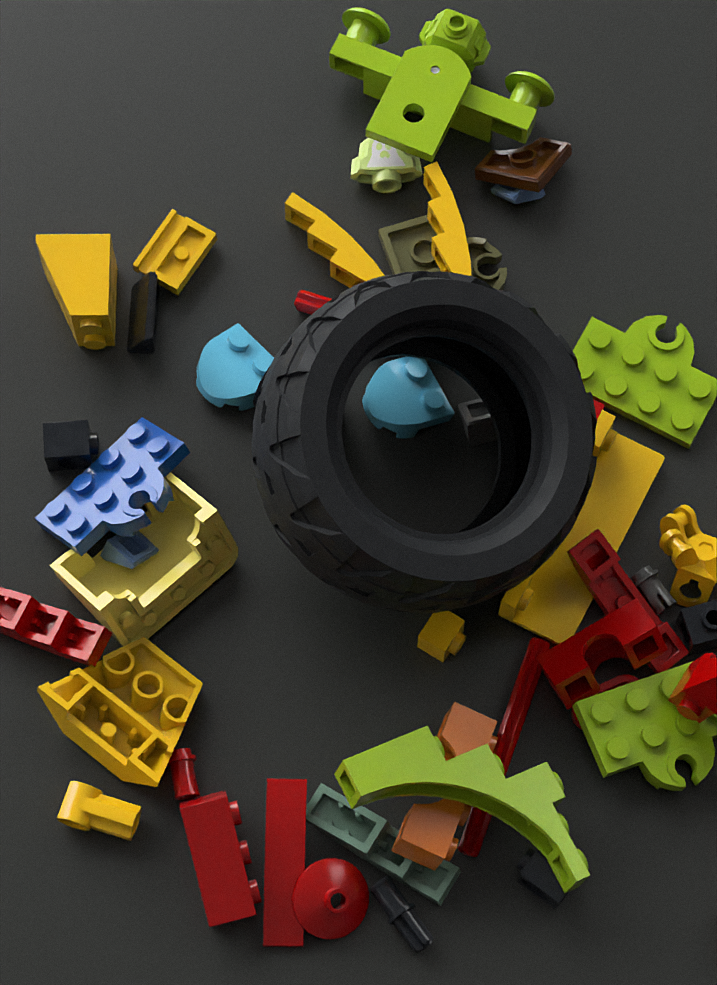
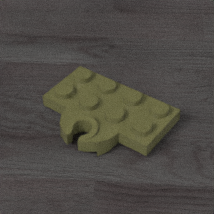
M427 215L378 229V236L393 275L403 272L441 271L431 254L432 237L436 236V233L429 223ZM467 238L472 277H477L487 282L499 291L504 290L507 279V267L499 268L491 276H485L478 271L479 266L482 264L496 265L501 262L502 254L487 242V238Z

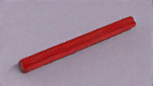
M534 637L530 639L497 734L496 746L492 752L501 759L504 766V776H506L542 672L536 657L550 648V643L540 638ZM472 806L459 843V852L471 857L478 856L492 817L491 814Z

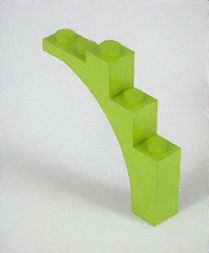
M427 725L344 759L334 773L351 809L377 800L399 796H431L459 801L499 818L527 838L546 857L564 893L578 888L590 876L585 855L580 849H576L569 835V826L562 814L557 813L555 809L566 796L563 793L562 780L556 772H552L548 762H544L506 779L501 759L492 753L488 744L446 761L444 758V747L440 739L432 735Z

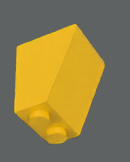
M36 234V244L44 273L78 346H84L93 350L103 349L106 346H115L117 263L111 235Z

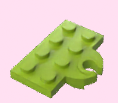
M646 316L634 322L625 333L591 317L573 349V353L577 357L578 368L586 393L591 392L593 400L604 404L605 407L689 449L717 398V379L691 366L695 351L693 338L687 328L680 323L675 330L676 339L671 343H663L657 339L655 334L657 331L665 328L668 316Z
M692 662L575 702L572 707L603 778L639 766L645 779L657 790L664 788L672 791H682L686 787L685 778L680 776L675 769L676 760H684L689 763L692 768L691 780L695 786L707 776L714 764L715 747L713 739L717 738V715L713 714L701 723L682 716L678 712L677 707L668 701Z

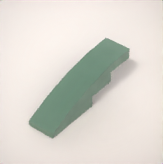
M322 783L307 804V823L379 870L440 906L461 873L459 867L446 860H443L434 871L392 852V847L399 832L398 829L392 827L385 818L363 806L351 809L345 796Z

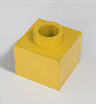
M450 611L433 613L418 635L417 647L444 663L449 653L455 656L466 640L467 636L463 634L465 620Z

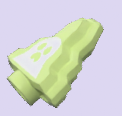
M367 138L360 143L359 156L352 159L351 179L359 183L372 184L373 189L380 193L398 191L402 183L413 181L422 176L419 157L371 138Z

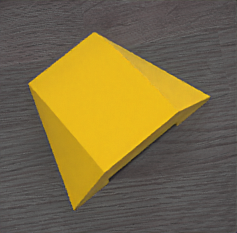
M142 637L104 655L96 667L76 668L70 671L69 676L52 684L47 682L38 686L37 691L63 734L122 781L157 787L203 683L147 638Z

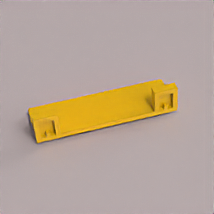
M604 410L601 411L597 419L595 430L596 439L592 455L597 457L592 485L573 528L553 555L534 574L516 587L506 591L498 613L499 616L557 645L575 635L593 600V596L576 571L567 551L598 528L617 553L665 459L664 455L613 430L616 416Z

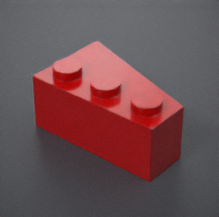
M224 790L179 802L209 927L257 915L254 904L261 903L262 901L256 879L248 881L244 865L251 864L252 861L247 841L238 842L235 826L241 825L242 820L237 801L229 802Z

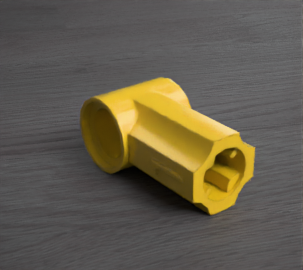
M70 781L57 820L75 829L90 831L91 828L131 841L137 830L142 808L141 806L103 795L101 790L91 785Z

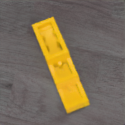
M436 161L424 167L423 182L432 198L428 202L427 219L436 233V236L432 237L431 254L442 272L472 276L471 258L464 224L453 192Z
M291 193L285 202V219L307 232V243L310 250L330 261V277L351 288L373 278L385 276L375 261L351 235L321 210L295 193Z

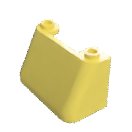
M171 472L164 478L172 488L174 501L168 502L163 513L157 511L152 502L144 504L148 510L145 514L152 523L139 530L159 549L156 555L130 569L104 560L100 556L102 550L91 558L87 552L80 556L70 549L50 565L63 584L103 626L113 633L112 636L123 646L142 637L149 639L228 571L238 557V546L218 510Z

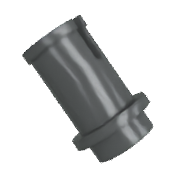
M648 565L635 573L631 579L656 615L659 616L665 612V607L658 597H660L667 609L674 606L677 601L673 599L657 576L660 573L658 569L653 570Z

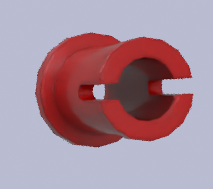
M190 748L174 750L167 764V767L171 769L175 800H187L200 796L193 763L197 758L196 755H192Z

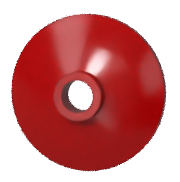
M325 858L309 865L298 877L292 893V906L297 921L308 933L322 939H337L350 934L364 919L369 904V890L362 873L353 864L337 858ZM339 893L341 902L337 907L333 908L331 897Z

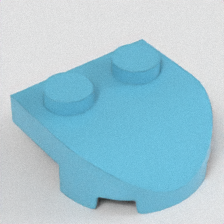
M237 323L211 339L205 345L196 367V386L203 397L217 407L228 404L239 406L240 411L253 408V399L257 387L274 357Z
M405 356L388 361L380 366L369 381L362 399L364 411L371 423L378 429L385 427L390 431L396 432L397 438H412L420 429L449 421L455 414L426 360L417 357Z

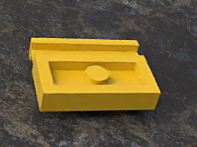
M172 209L133 263V269L135 272H141L144 275L149 272H156L159 285L179 295L217 241V234L188 217H182L177 214L176 210Z

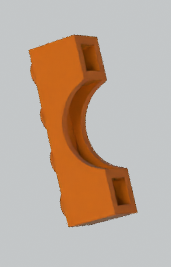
M454 702L444 716L437 734L444 747L445 760L447 761L485 744H488L493 752L498 737L492 735L497 721ZM445 798L429 804L414 803L404 817L391 851L435 871L443 860L450 862L459 842V839L453 837L458 825L464 826L472 806Z

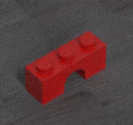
M637 598L537 656L536 659L548 682L568 710L572 708L575 702L588 698L601 690L594 674L602 662L611 658H623L636 670L668 651L657 625Z

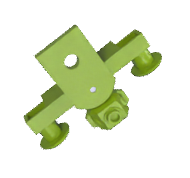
M350 8L342 14V22L348 29L346 35L339 33L329 52L330 68L362 80L363 94L380 100L366 128V137L429 162H433L449 127L489 143L493 132L526 144L534 128L539 107L550 106L554 102V91L549 83L542 77L527 71H515L505 78V86L511 93L509 99L472 85L470 73L473 72L475 66L484 65L491 51V46L486 39V32L479 20L451 9H445L438 13L435 20L426 21L419 34V41L422 46L408 49L400 57L375 47L376 44L388 42L391 36L389 26L382 17L365 8ZM407 112H412L422 116L423 119L412 123L407 121L404 115Z

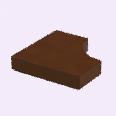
M539 137L533 143L521 148L491 150L474 169L476 180L539 193L572 155L571 144Z

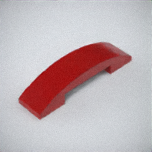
M598 528L567 551L576 571L606 616L637 598L657 625L668 651L646 663L656 674L668 670L690 653L668 622H661L619 565L618 561L621 558Z

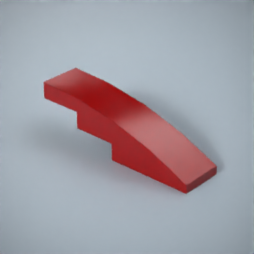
M0 587L1 634L64 658L96 667L113 634L105 626L77 619L69 611L41 604L30 595Z
M267 778L263 947H304V929L294 915L292 893L298 877L306 869L307 779Z

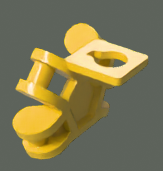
M680 505L673 513H669L661 519L660 531L662 536L659 546L665 554L672 556L671 561L678 569L670 590L671 596L677 601L676 604L691 607L708 602L714 585L717 583V538L702 533L697 524L694 510L688 505ZM690 579L699 582L698 588L702 594L698 598H688L681 593L680 587L688 584Z

